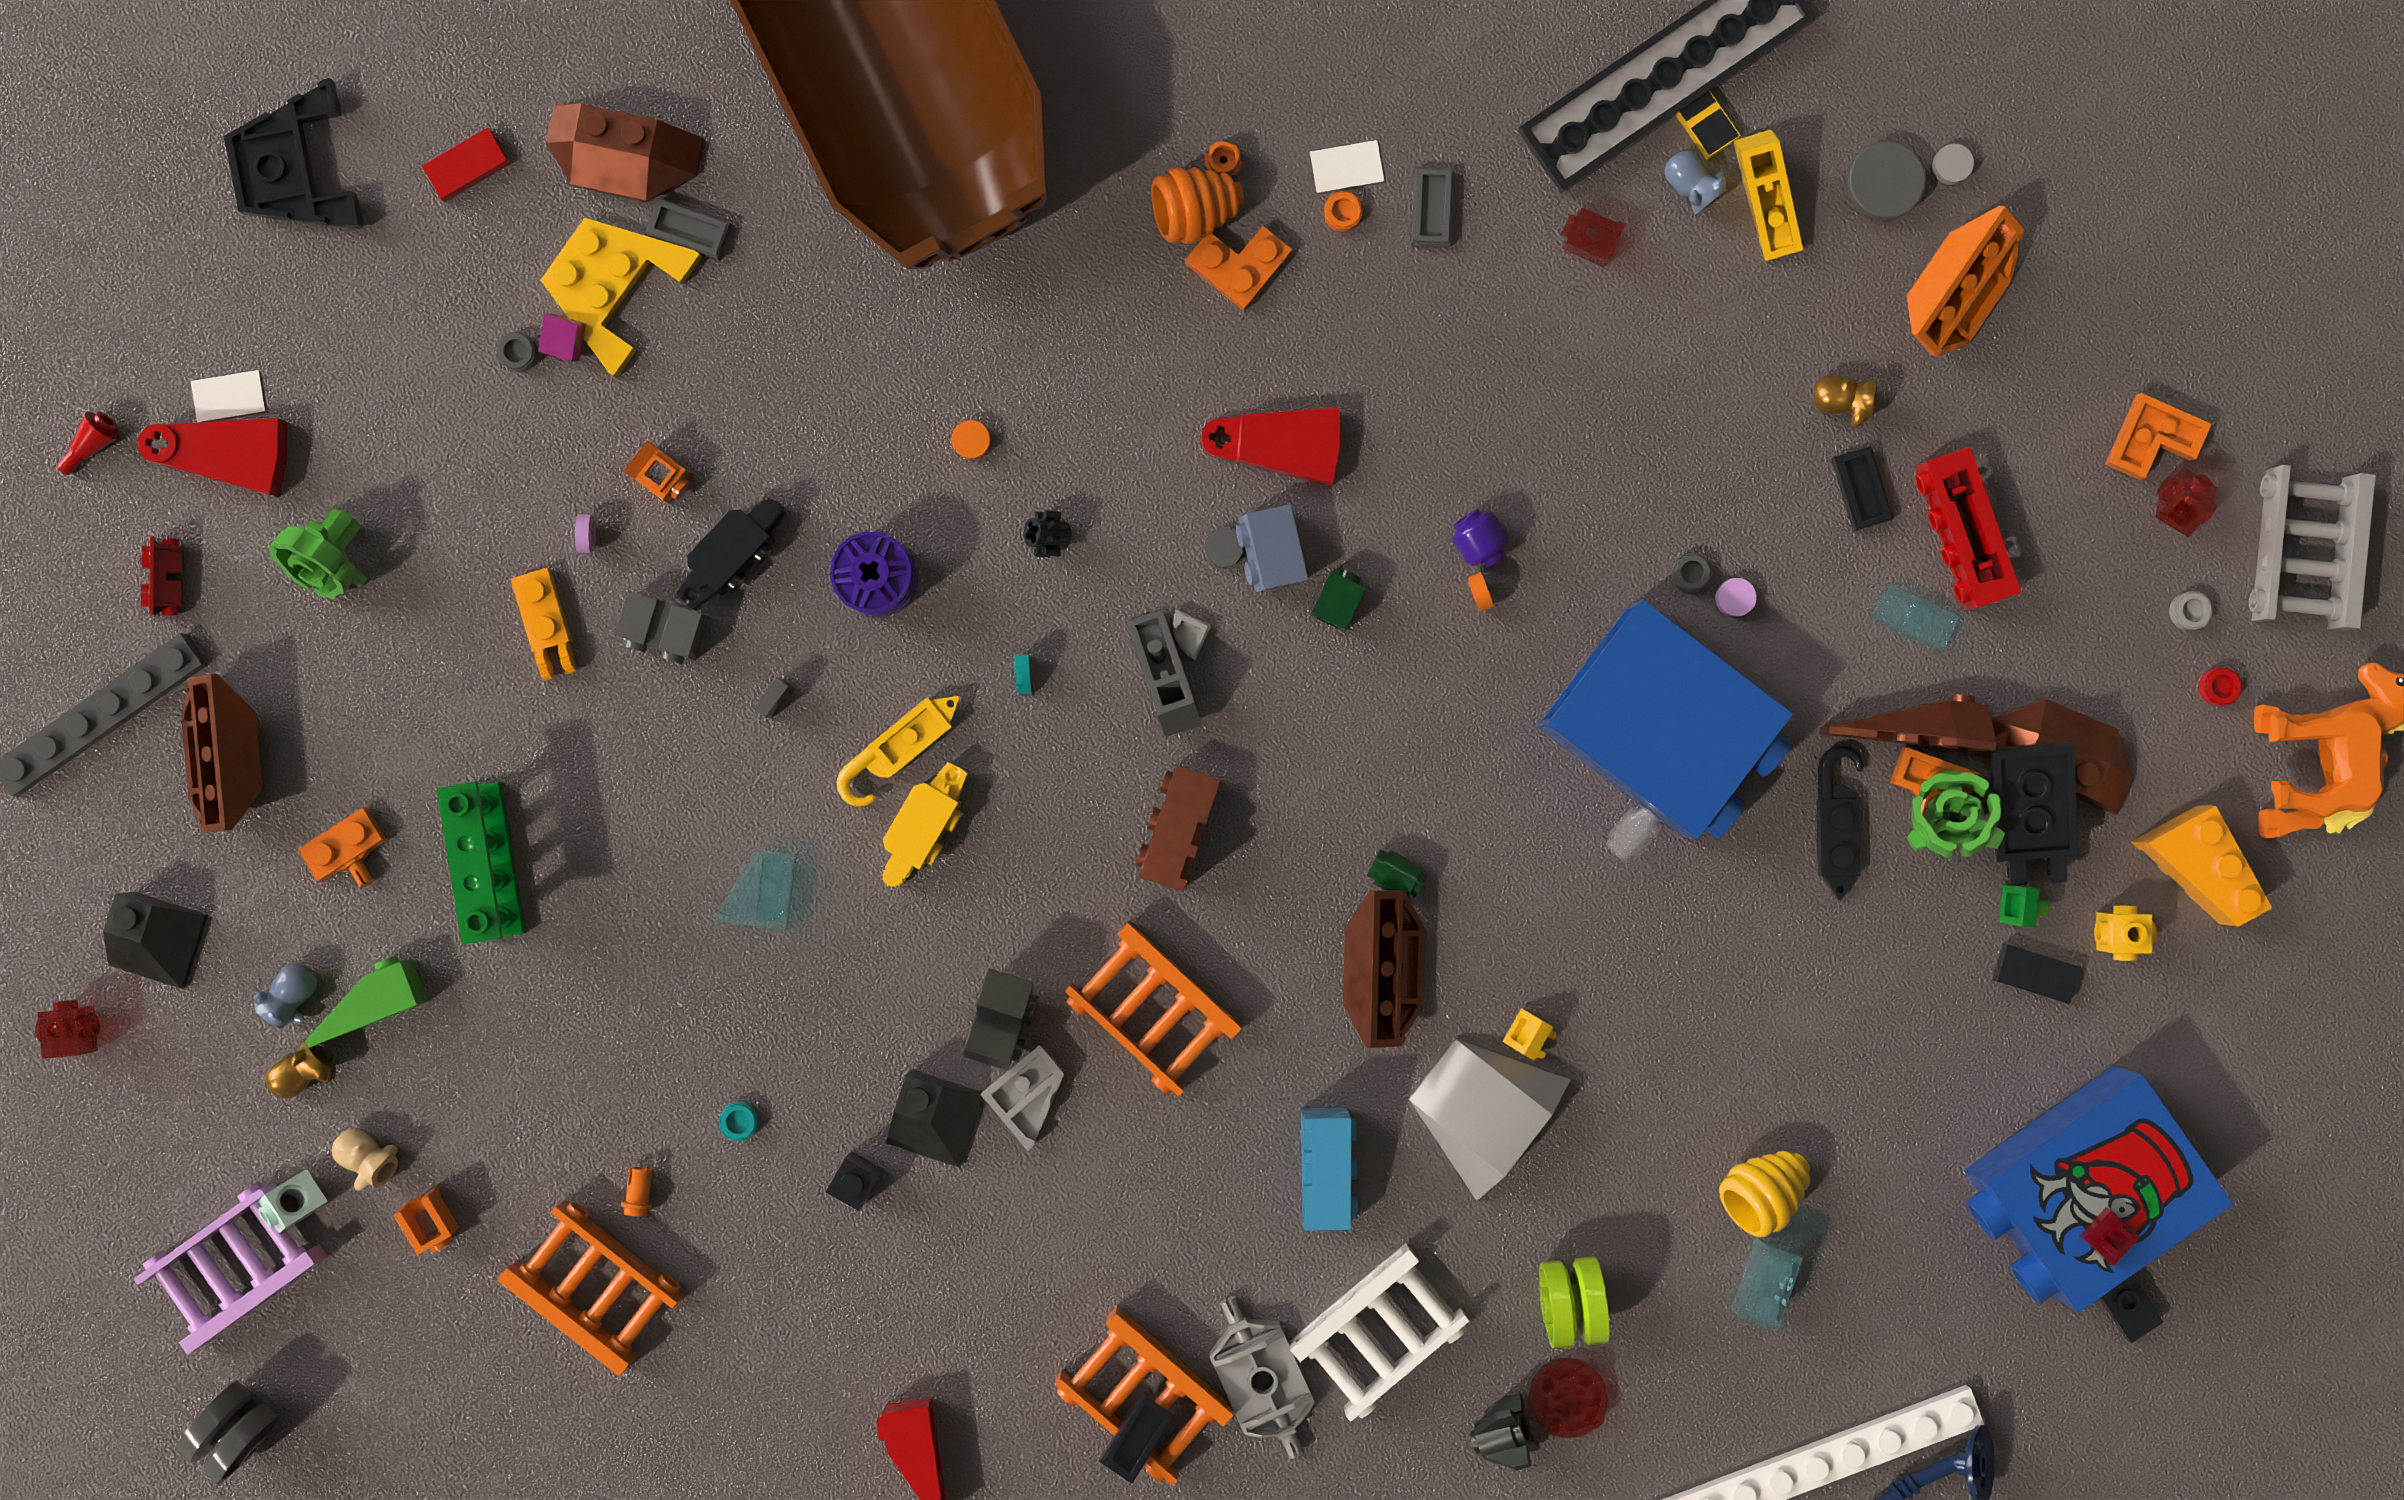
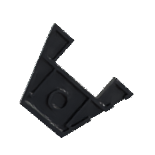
M323 79L316 83L318 87L304 95L299 93L287 100L288 104L270 114L265 112L224 136L237 208L240 213L249 216L353 229L363 228L356 193L347 191L322 197L316 196L303 124L342 116L336 84L332 79Z

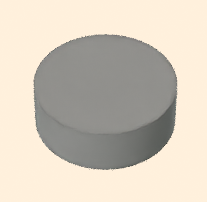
M1961 144L1946 145L1936 153L1932 161L1934 176L1941 183L1947 185H1955L1962 182L1971 174L1974 167L1972 153Z
M2197 591L2181 593L2173 599L2170 604L2169 614L2172 622L2178 628L2195 630L2209 623L2213 614V607L2206 595Z

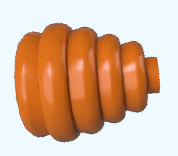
M1180 166L1169 169L1166 174L1156 176L1151 185V199L1158 229L1162 237L1171 244L1179 241L1183 244H1191L1197 242L1201 236L1212 234L1215 227L1218 228L1226 223L1227 218L1236 217L1239 205L1244 204V191L1239 181L1234 182L1227 173L1218 175L1213 170L1203 172L1197 167H1192L1188 170Z

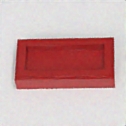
M487 127L422 165V168L440 199L445 202L508 166L510 162L494 134Z

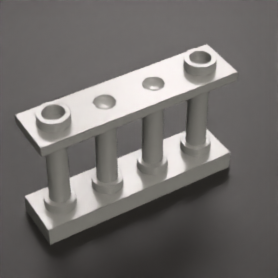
M2281 465L2266 470V475L2263 477L2260 485V493L2264 499L2255 589L2252 590L2249 597V609L2252 611L2251 621L2276 620V610L2325 615L2328 619V630L2346 631L2360 629L2376 475L2364 473L2342 478V483L2337 486L2290 481L2291 466ZM2288 496L2337 501V504L2340 505L2338 521L2336 524L2286 519ZM2284 534L2333 539L2334 543H2336L2334 560L2326 562L2282 557ZM2280 572L2329 577L2330 581H2332L2331 596L2328 600L2278 595Z

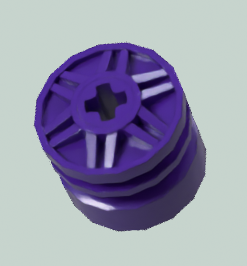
M864 531L850 536L837 547L830 563V580L835 594L845 605L867 616L887 617L899 613L912 601L918 588L919 572L914 557L896 539L881 532ZM879 564L876 570L880 574L879 579L875 581L870 578L865 582L868 577L864 572L867 566L875 568Z

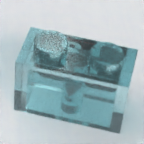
M1755 1237L1731 1310L1743 1320L1778 1332L1803 1257L1791 1248Z

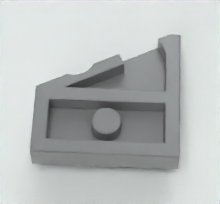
M1040 1043L1025 1055L1019 1063L1017 1062L1009 1071H1006L982 1091L980 1095L1025 1149L1029 1151L1035 1143L1065 1072Z

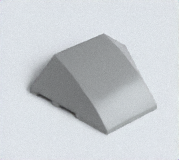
M1455 1038L1410 1096L1409 1100L1477 1201L1507 1175L1553 1115L1571 1079Z

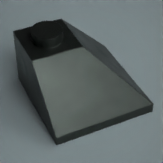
M137 892L115 894L103 929L108 965L181 989L185 988L208 915Z
M911 1069L905 1075L893 1112L886 1143L960 1167L983 1098L980 1095L981 1092Z

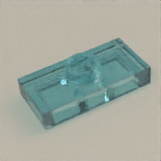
M1888 584L1870 620L1942 652L1960 616L1894 585Z

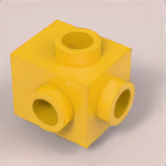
M2113 905V912H2096L2094 928L2096 950L2113 953V960L2137 961L2138 954H2152V945L2155 944L2157 939V928L2152 921V914L2138 913V906Z

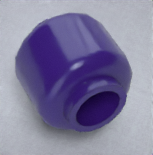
M1477 508L1453 525L1456 531L1452 535V542L1470 566L1484 563L1489 568L1506 555L1503 548L1509 542V535L1493 512H1480Z

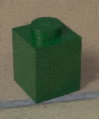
M1340 569L1338 574L1331 571L1309 616L1344 632L1366 587L1359 585L1361 578L1343 569Z

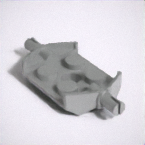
M1235 1296L1229 1297L1228 1300L1233 1312L1226 1299L1220 1302L1229 1324L1226 1332L1209 1352L1213 1366L1244 1435L1259 1438L1278 1437V1440H1282L1289 1459L1296 1458L1291 1443L1299 1457L1304 1453V1450L1296 1436L1295 1428L1305 1419L1315 1403L1314 1397L1311 1395L1294 1354L1290 1351V1346L1281 1328L1280 1321L1246 1319L1240 1311ZM1259 1371L1270 1373L1274 1379L1272 1386L1267 1390L1254 1388L1251 1379L1255 1373Z

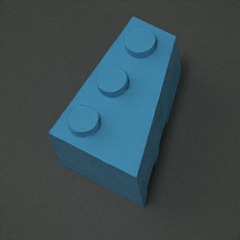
M1301 1108L1302 1220L1304 1231L1351 1230V1219L1358 1218L1357 1195H1351V1180H1357L1356 1156H1351V1141H1356V1118H1351L1347 1108Z

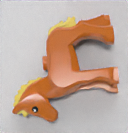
M2375 662L2366 663L2358 669V679L2365 686L2371 698L2347 703L2319 714L2292 715L2273 706L2264 704L2255 706L2253 710L2254 729L2256 733L2269 734V742L2318 739L2320 763L2326 783L2316 793H2308L2297 789L2288 781H2271V790L2275 798V809H2264L2258 813L2259 834L2262 838L2281 837L2301 829H2317L2324 823L2327 826L2326 831L2328 833L2337 832L2340 834L2345 826L2351 829L2354 825L2369 818L2383 792V769L2388 762L2387 751L2382 746V734L2390 735L2394 731H2404V674L2387 670ZM2278 809H2294V810L2288 811V812H2283V811L2278 810Z

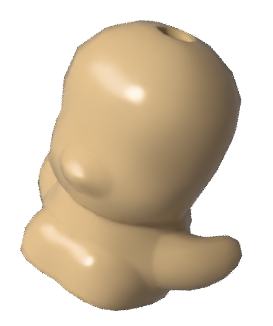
M358 1128L348 1129L341 1133L335 1139L331 1149L333 1159L340 1166L358 1173L354 1182V1188L357 1191L363 1190L368 1185L374 1187L383 1186L393 1176L398 1166V1160L395 1157L398 1152L397 1146L392 1144L381 1149L366 1132Z

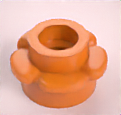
M1216 142L1210 146L1209 153L1205 154V167L1208 170H1213L1218 175L1227 173L1234 176L1240 171L1242 161L1240 160L1241 152L1233 143ZM1225 157L1227 162L1222 164L1220 158Z

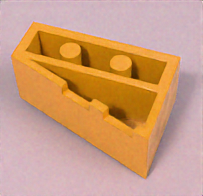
M2197 805L2131 841L2136 848L2145 852L2164 874L2172 877L2184 889V892L2218 924L2239 927L2272 909L2270 902L2217 806Z

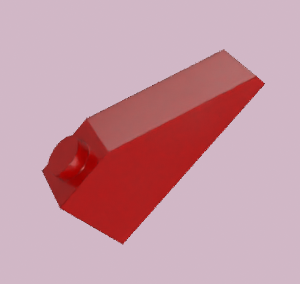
M932 1397L886 1404L882 1417H877V1432L879 1440H885L888 1455L920 1500H947Z

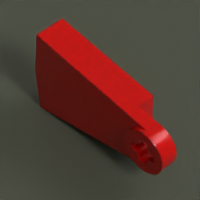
M1339 407L1242 414L1241 417L1213 419L1202 430L1201 445L1204 451L1214 458H1221L1331 487L1334 481L1340 449ZM1217 428L1224 429L1225 435L1231 437V442H1225L1222 449L1216 448L1215 441L1209 440V435H1215Z
M279 418L152 424L141 431L137 445L140 454L148 461L279 498L287 463L288 422ZM161 435L163 440L168 441V447L161 448L158 454V449L152 447L153 440H159Z

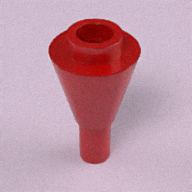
M86 412L70 445V450L56 465L57 469L65 475H70L83 459L89 458L118 439L117 424L114 420L102 412H97L96 414Z

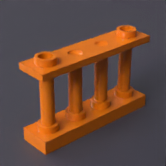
M1128 921L1117 934L1123 939L1118 944L1120 946L1119 950L1081 991L1071 983L1064 991L1070 996L1066 1002L1082 1017L1086 1013L1093 1017L1154 1074L1151 1081L1163 1093L1168 1095L1172 1091L1179 1097L1184 1092V1086L1177 1079L1216 1037L1221 1038L1225 1034L1232 1040L1242 1029V1026ZM1140 955L1151 965L1147 969L1149 974L1108 1017L1092 1000L1131 958L1136 960ZM1169 982L1179 991L1175 996L1176 1002L1136 1043L1120 1027L1160 984L1164 986ZM1197 1008L1207 1017L1203 1022L1205 1027L1174 1061L1164 1069L1149 1055V1052L1188 1010L1193 1012Z
M564 1200L550 1212L560 1220V1223L530 1261L522 1264L519 1261L514 1262L505 1269L497 1281L616 1375L620 1376L638 1356L632 1351L631 1343L660 1306L665 1303L673 1309L685 1294L679 1290L680 1285L675 1279L665 1273L659 1275L588 1219L589 1213L581 1205L575 1202H570L569 1204ZM574 1231L591 1246L558 1287L554 1286L552 1288L540 1279L542 1277L540 1272L571 1232ZM602 1255H604L620 1267L621 1270L589 1311L584 1310L582 1312L571 1303L572 1299L570 1296ZM634 1278L648 1289L651 1294L620 1334L611 1335L601 1327V1319Z
M1117 1305L1107 1316L1106 1326L1109 1328L1107 1331L1109 1336L1073 1378L1063 1370L1057 1374L1055 1385L1058 1387L1057 1393L1069 1405L1075 1406L1077 1403L1111 1434L1115 1435L1122 1421L1114 1415V1412L1149 1372L1154 1373L1158 1370L1168 1380L1166 1381L1167 1387L1154 1401L1155 1403L1168 1410L1178 1397L1184 1398L1187 1395L1197 1404L1195 1407L1197 1412L1161 1454L1154 1449L1144 1466L1154 1479L1159 1482L1165 1479L1170 1485L1174 1486L1178 1481V1469L1172 1465L1208 1422L1212 1424L1216 1420L1224 1427L1234 1416V1411L1229 1401ZM1128 1344L1139 1354L1136 1357L1138 1362L1108 1397L1100 1403L1084 1388L1120 1346L1125 1347Z

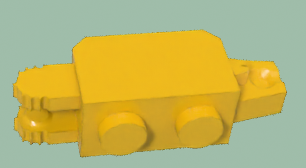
M947 762L931 783L915 785L883 838L885 850L892 853L885 866L886 869L881 874L883 876L882 880H884L887 886H894L896 888L901 884L903 885L915 867L922 869L926 863L932 866L944 847L938 842L946 830L951 833L953 832L963 815L958 810L962 803L958 799L969 773L962 768Z

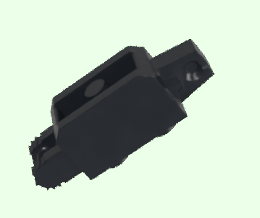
M768 497V499L764 498L763 501H760L761 504H757L749 514L741 509L729 510L687 555L688 567L692 571L676 593L680 599L692 609L697 610L717 593L724 595L727 591L731 594L735 592L747 578L744 573L754 563L757 566L760 565L772 553L773 548L770 545L775 539L770 534L780 524L779 521H783V517H785L784 513L786 512L782 507L783 504H779L777 500L774 501Z

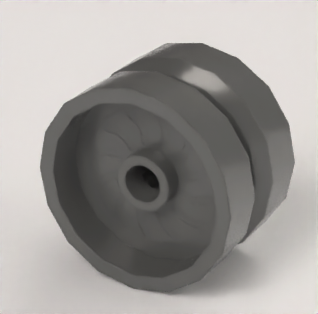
M239 1381L230 1384L203 1410L175 1447L178 1453L192 1463L201 1460L211 1452L203 1464L202 1472L218 1485L226 1481L258 1450L281 1417L266 1403L258 1404L246 1413L251 1406L254 1393Z

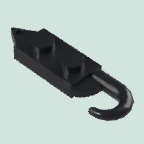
M1843 745L1832 747L1820 758L1818 765V799H1816L1818 876H1823L1837 900L1843 899L1854 877L1860 876L1859 799H1857L1856 793L1851 788L1833 784V764L1838 758L1847 757L1854 762L1858 772H1862L1864 766L1859 753L1851 747ZM1841 886L1842 890L1838 893L1837 887Z

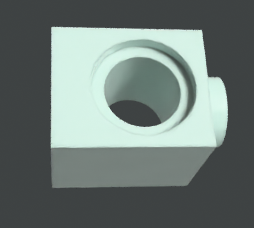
M306 1169L264 1194L258 1201L261 1205L258 1212L264 1223L270 1229L275 1226L280 1234L320 1209L328 1201ZM282 1195L294 1196L299 1203L298 1211H285L280 1205V1197Z

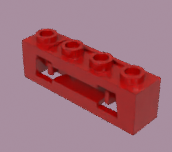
M1971 447L1915 466L1917 471L1915 483L1919 493L1922 496H1926L1930 507L1927 513L1928 520L1932 529L1935 532L1938 531L1943 544L1940 548V553L1945 566L1951 568L1956 582L1953 583V590L1957 601L1960 604H1964L1965 610H1970L2022 593ZM1960 493L1963 494L1964 498L1959 499L1979 558L1985 556L1986 559L1985 562L1975 565L1972 564V561L1976 559L1955 500L1950 502L1949 497Z

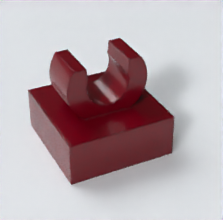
M2106 1207L2079 1236L2112 1266H2115L2140 1238L2121 1218Z

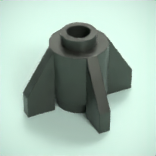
M1520 1392L1505 1396L1481 1420L1475 1422L1474 1430L1470 1433L1472 1446L1477 1454L1481 1453L1485 1460L1514 1470L1531 1467L1529 1452L1540 1450L1539 1442L1530 1433L1528 1422L1523 1415V1397Z

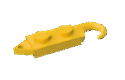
M953 696L934 700L927 697L848 762L840 771L837 779V788L842 799L848 804L857 807L867 806L875 800L874 795L857 797L851 792V780L865 768L882 778H889L897 774L953 728L951 722L960 697ZM949 700H953V707L948 706L947 703Z

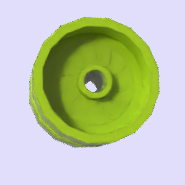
M1595 1256L1575 1258L1571 1266V1281L1568 1270L1561 1260L1541 1262L1539 1265L1540 1303L1547 1336L1552 1349L1573 1347L1577 1339V1325L1580 1336L1587 1345L1608 1343L1610 1333L1608 1305L1598 1259Z

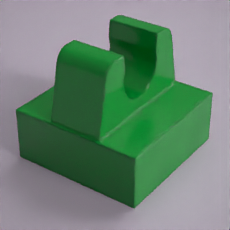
M2002 885L1999 923L2036 927L2037 916L2049 917L2050 901L2038 900V888Z

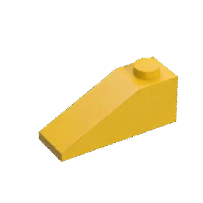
M1767 130L1735 140L1734 146L1741 177L1764 260L1768 261L1802 251L1803 246L1779 139L1772 130Z

